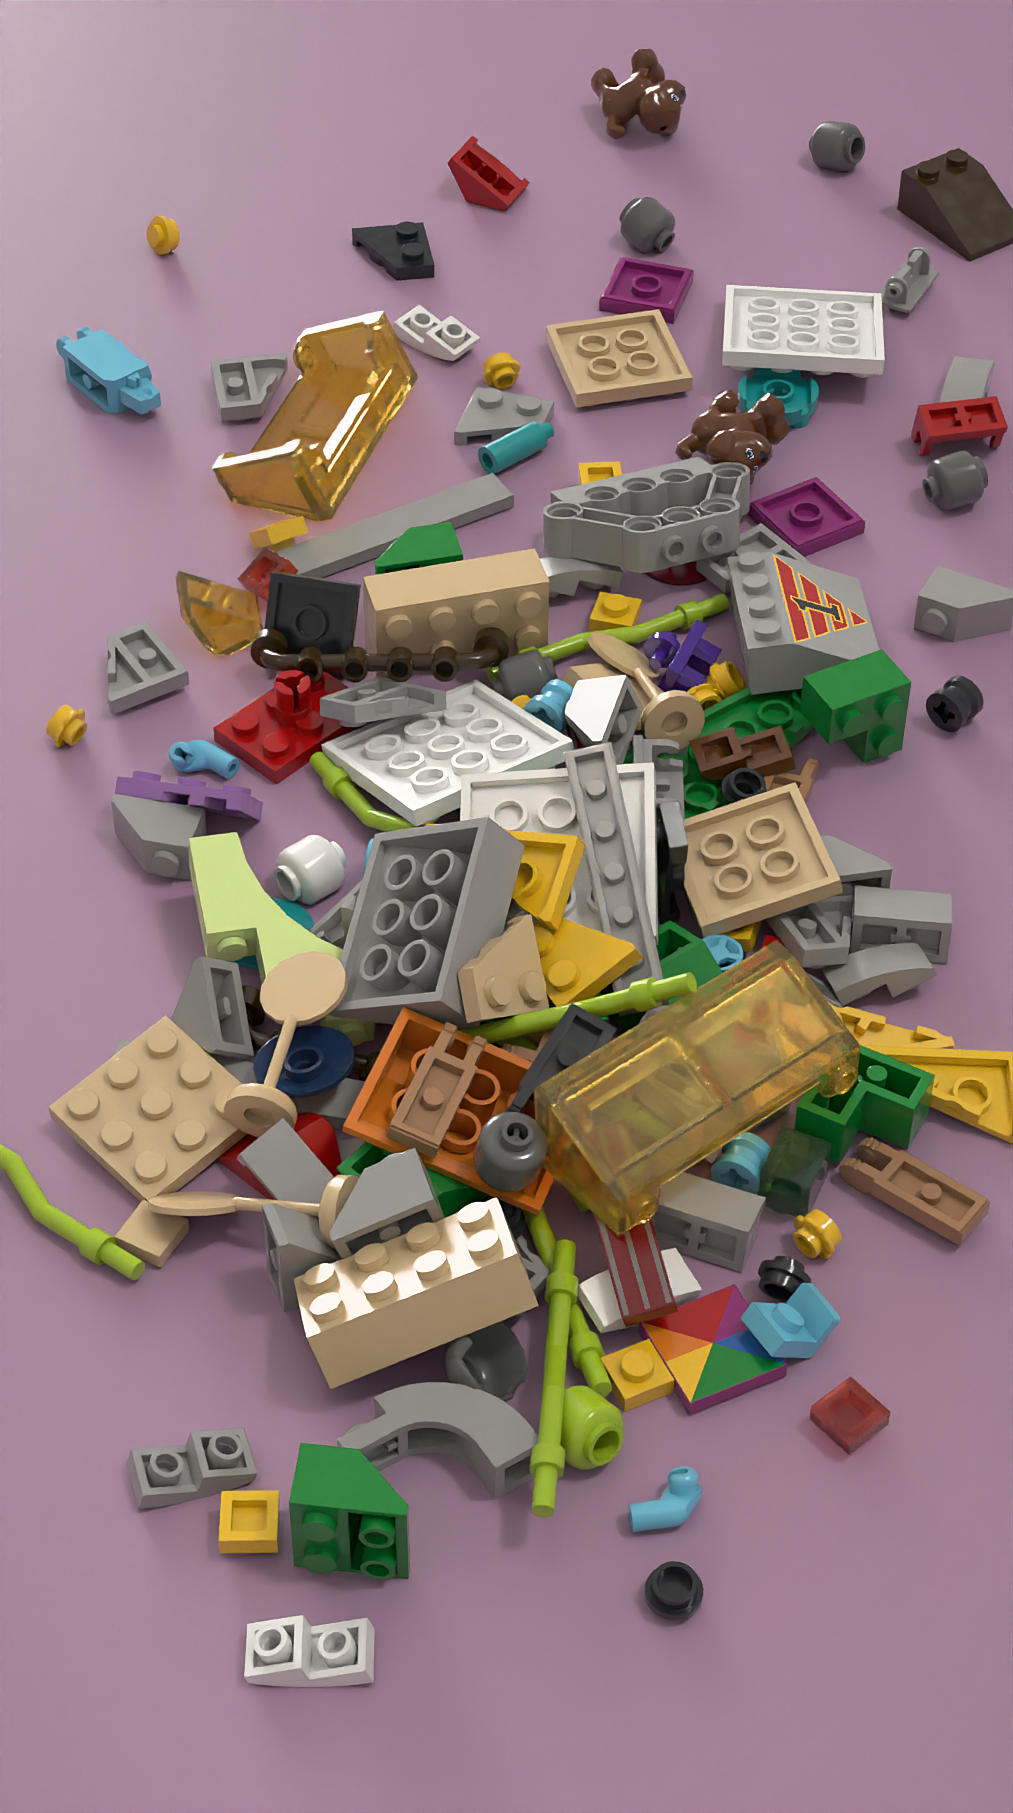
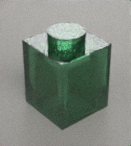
M782 1126L760 1173L758 1195L766 1197L764 1206L780 1214H789L795 1217L801 1215L805 1217L812 1210L828 1176L832 1142Z

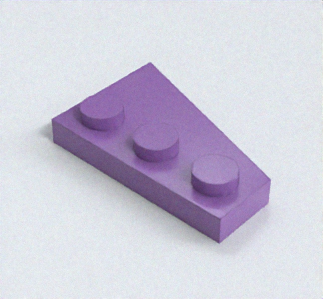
M134 771L133 778L117 777L115 794L205 808L206 813L257 821L261 819L263 802L250 796L251 789L233 785H223V789L206 787V782L188 778H178V784L160 782L161 775L143 771Z

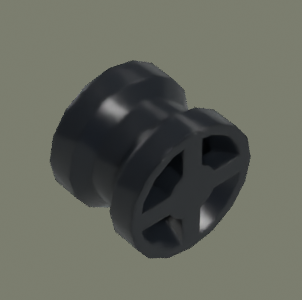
M957 675L951 677L943 685L942 689L934 691L927 698L926 710L931 721L937 727L947 732H955L964 726L967 719L975 717L983 709L984 700L982 693L973 681L964 676Z

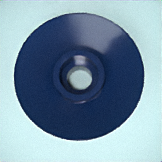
M312 1025L295 1028L276 1089L292 1099L311 1097L332 1089L342 1082L353 1068L355 1052L352 1042L344 1033L331 1027ZM280 1034L266 1042L255 1056L253 1072L258 1084H264Z

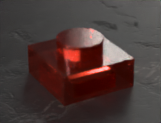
M265 547L237 579L245 589L268 601L271 572L296 574L298 570L288 559Z
M850 1376L811 1406L809 1419L850 1455L889 1424L891 1412Z

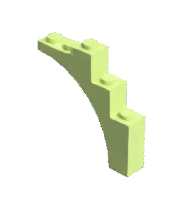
M237 832L189 838V868L206 957L224 961H235L244 956L256 955L261 984L268 973L281 961L299 953L323 952L331 954L340 961L343 949L316 937L291 919L263 890L246 861ZM330 1014L319 1019L320 1026L331 1027L344 1033L350 1039L353 1046L359 1045L364 1041L374 1040L375 1023L377 1022L335 1017Z

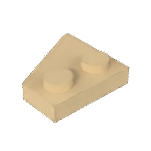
M531 914L512 918L507 923L509 928L500 937L490 939L480 949L479 956L470 959L457 972L467 1023L508 1018L550 1008Z

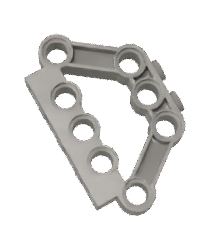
M695 457L550 492L551 504L543 509L544 552L554 558H575L620 566L632 572L647 573L734 551L740 545L741 517L750 510V469L744 464L735 462L710 465L702 458Z

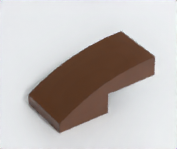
M781 725L739 739L734 727L689 741L699 771L704 779L723 780L728 774L739 768L753 769L762 777L796 769Z

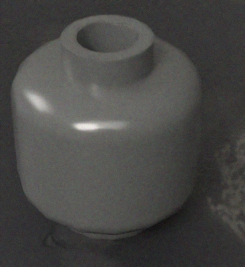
M826 121L821 123L811 136L809 150L813 161L818 167L845 172L853 169L863 158L865 140L860 130L854 124Z
M652 197L635 198L621 212L619 218L621 222L620 232L623 238L641 253L648 254L657 249L662 252L672 244L675 238V233H673L676 223L674 215Z
M957 451L930 462L927 468V478H924L922 481L923 490L930 502H936L945 511H952L980 500L984 493V488L988 485V474L984 463L978 456L973 457L967 451Z
M531 649L503 659L498 666L500 678L494 679L492 682L498 694L512 701L521 695H527L529 698L540 695L541 689L550 680H558L550 655L543 657L538 650Z
M502 1112L491 1117L481 1129L473 1154L475 1170L481 1180L490 1187L504 1192H515L529 1187L539 1176L548 1150L546 1133L537 1121L522 1113Z

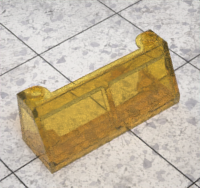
M384 311L321 325L303 331L293 351V360L296 367L301 371V375L249 454L237 456L233 452L223 453L212 467L217 481L223 487L231 502L295 517L303 516L304 519L317 522L333 518L418 379V375Z
M776 940L700 986L696 992L687 994L534 1088L535 1121L539 1123L546 1133L548 1150L542 1167L620 1236L635 1225L648 1222L655 1215L659 1208V1197L663 1184L817 1085V1091L824 1097H832L836 1094L841 1095L847 1092L857 1082L860 1045L793 954Z

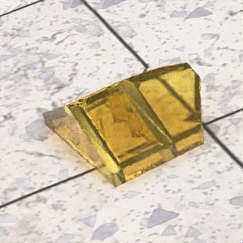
M178 571L175 579L181 617L202 645L215 655H231L251 645L254 636L263 630L257 594Z

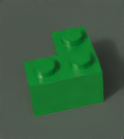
M881 649L804 676L800 712L828 744L843 739L864 764L902 750L911 681Z
M840 1037L797 1105L792 1146L840 1165L861 1130L908 1150L928 1116L935 1075Z

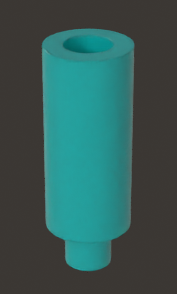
M532 421L479 448V462L488 474H496L546 448L547 439L554 436V428L549 422L539 425L537 422Z

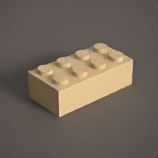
M535 548L363 577L365 645L369 654H388L393 648L399 646L410 649L412 653H434L436 649L442 646L452 647L457 653H473L474 639L477 633L488 627L499 628L506 633L509 638L508 656L515 655V652L531 646L539 649L548 645L549 579ZM375 672L377 677H388L386 672Z
M497 1197L486 1202L471 1203L456 1214L433 1223L419 1224L404 1235L384 1243L366 1245L354 1255L331 1264L316 1265L304 1275L294 1278L306 1337L330 1389L539 1306L518 1246Z

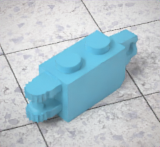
M86 326L77 330L76 341L69 339L67 336L57 339L55 345L57 346L58 353L64 360L66 380L105 412L119 414L131 408L143 415L151 409L161 406L160 392L150 382L152 373L147 362L142 358H138L121 341L114 339L103 329L94 332Z

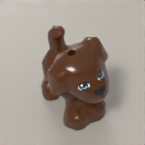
M639 49L634 52L631 57L632 75L620 85L615 79L613 72L607 68H601L594 73L591 78V87L599 98L601 111L606 120V132L611 138H622L626 132V129L622 126L626 125L635 115H638L641 125L653 134L670 136L676 132L680 121L681 109L687 96L685 87L676 80H665L664 69L658 63L657 56L652 49Z
M725 390L717 394L708 410L697 417L693 423L690 435L679 441L675 453L681 460H686L692 457V453L698 451L708 455L710 465L724 462L744 464L750 469L751 485L754 482L755 474L771 459L772 445L779 444L788 435L789 428L785 420V407L780 399L768 393L764 394L748 411L737 413L735 407L740 404L737 395L732 390Z

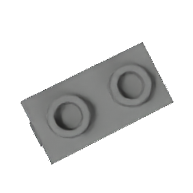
M926 247L913 248L908 254L907 262L904 261L894 275L888 279L886 285L880 291L882 306L888 307L892 311L909 314L938 277L939 271L930 269L931 256L930 251Z

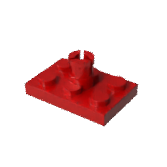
M288 670L276 676L273 689L213 727L215 742L277 785L308 764L314 753L323 752L321 744L355 731L362 726L345 727L339 724V720L320 716V698L349 688L327 672H323L318 681L311 683L310 677L308 675L304 677L302 671Z

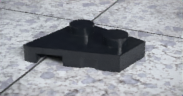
M405 221L396 225L351 228L352 244L356 248L362 245L369 250L370 259L378 266L384 267L386 272L396 281L435 278L434 261L423 222Z
M675 800L660 802L656 808L657 900L660 924L670 920L672 922L679 921L681 912L678 908L674 892L683 891L685 880L684 869L687 863L689 845L679 802Z

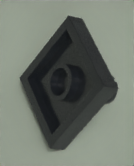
M277 571L271 572L264 629H275L285 636L288 644L286 654H299L307 647H315L323 654H344L347 649L354 647L361 584Z

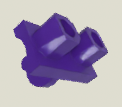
M696 619L682 645H680L677 636L672 632H656L647 638L643 650L649 660V665L654 669L668 668L658 684V687L663 692L670 690L687 692L692 687L704 683L707 678L705 675H708L710 672V666L716 662L722 649L701 638L708 625ZM686 663H687L688 665L694 667L695 669L699 670L700 672L704 673L705 675H703V674L699 673L698 671L694 670L693 668L687 666Z

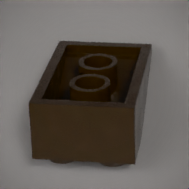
M957 148L902 170L897 209L969 262L1013 244V209L984 165L968 155L967 152Z

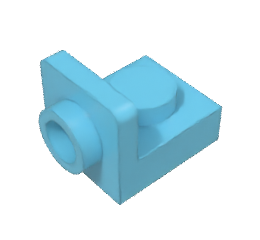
M801 1283L786 1304L752 1302L740 1318L771 1357L810 1359L840 1322L839 1314L812 1283Z

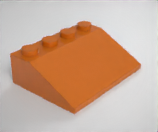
M405 1007L402 1008L343 1125V1132L394 1154L412 1149L387 1138V1130L429 1046L434 1047L445 1024ZM457 1030L454 1044L447 1053L464 1060L466 1050L475 1037ZM486 1043L477 1064L478 1068L474 1080L435 1159L421 1152H418L426 1168L538 1216L573 1141V1135L577 1132L594 1089L584 1085L564 1117L558 1118L547 1137L548 1150L546 1158L536 1180L529 1187L520 1191L504 1192L494 1189L482 1181L475 1170L473 1160L475 1147L481 1129L491 1117L507 1111L518 1093L519 1083L533 1062ZM530 1100L524 1114L530 1116L535 1121H540L546 1108Z

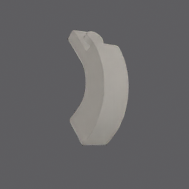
M426 1382L401 1386L375 1396V1419L370 1422H361L354 1425L344 1436L337 1439L338 1447L359 1449L379 1472L413 1455L434 1453L450 1456L471 1468L496 1500L534 1478L529 1468L531 1449L538 1443V1434L512 1406L485 1391L455 1383Z

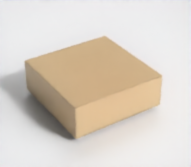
M142 1200L114 1236L117 1242L116 1245L135 1257L161 1268L189 1232L188 1219L178 1215H167L150 1211L148 1201Z

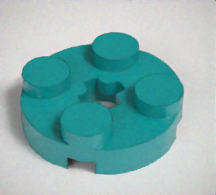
M756 368L754 376L746 380V375H744L739 382L738 399L740 404L738 406L742 412L751 409L764 394L771 393L783 402L785 420L788 426L800 429L809 424L810 416L817 409L818 384L812 377L810 378V383L802 378L801 370L778 373L770 368Z

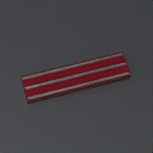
M620 1120L574 1134L575 1147L625 1327L678 1312L624 1121Z

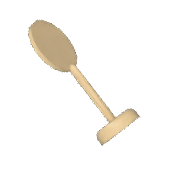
M593 632L588 639L590 647L606 662L636 678L650 698L651 702L645 707L641 717V730L645 738L676 741L679 743V750L690 745L689 741L696 739L700 735L705 723L704 710L699 701L686 691L672 690L660 694L652 683L658 678L660 672L649 665V660L644 654L611 635L601 632Z
M311 951L289 957L273 968L261 985L260 1002L266 1015L276 1023L283 1024L264 1084H241L231 1090L224 1106L226 1118L232 1125L247 1134L260 1137L282 1118L286 1120L292 1129L295 1127L298 1115L296 1106L289 1096L276 1089L296 1026L311 1024L327 1016L340 1004L347 991L348 976L341 961L331 954Z
M336 1175L327 1183L322 1193L320 1204L245 1198L222 1192L189 1191L153 1196L148 1199V1208L150 1211L167 1215L207 1216L226 1214L238 1210L262 1212L263 1205L275 1203L314 1217H319V1228L323 1240L330 1247L336 1249L331 1241L329 1231L359 1178L353 1175Z

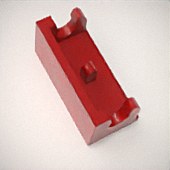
M997 396L918 405L911 437L913 443L921 442L919 455L924 456L930 454L933 443L991 436L989 447H999L1008 426Z

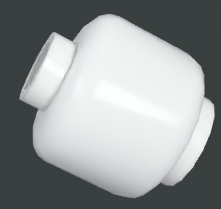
M309 835L287 847L278 855L277 868L274 869L275 882L281 893L288 900H297L303 904L312 905L335 892L344 884V867L347 865L346 856L336 842H329L319 835Z

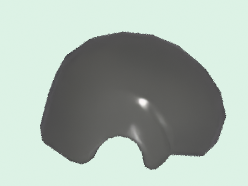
M502 1321L452 1340L445 1354L446 1362L444 1365L450 1383L485 1391L504 1402L513 1399L512 1392L528 1378L525 1351L515 1333Z

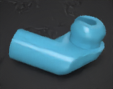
M205 740L177 742L169 750V759L177 770L186 773L210 769L226 779H231L235 776L240 766L239 759Z
M676 1467L669 1472V1486L665 1489L659 1500L629 1503L628 1516L632 1533L682 1525L701 1500L702 1487L698 1484V1473L691 1467Z

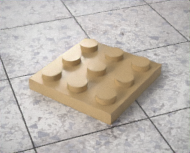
M659 309L546 325L545 339L576 407H593L603 403L633 401L638 398L673 395L678 392L692 390L693 377Z
M796 782L683 820L689 845L687 863L684 869L685 880L683 889L703 938L715 934L719 935L843 893L841 879Z
M166 1015L48 1107L51 1118L140 1202L142 1200L148 1201L153 1196L177 1192L247 1135V1133L232 1125L224 1112V1106L231 1090L242 1083Z

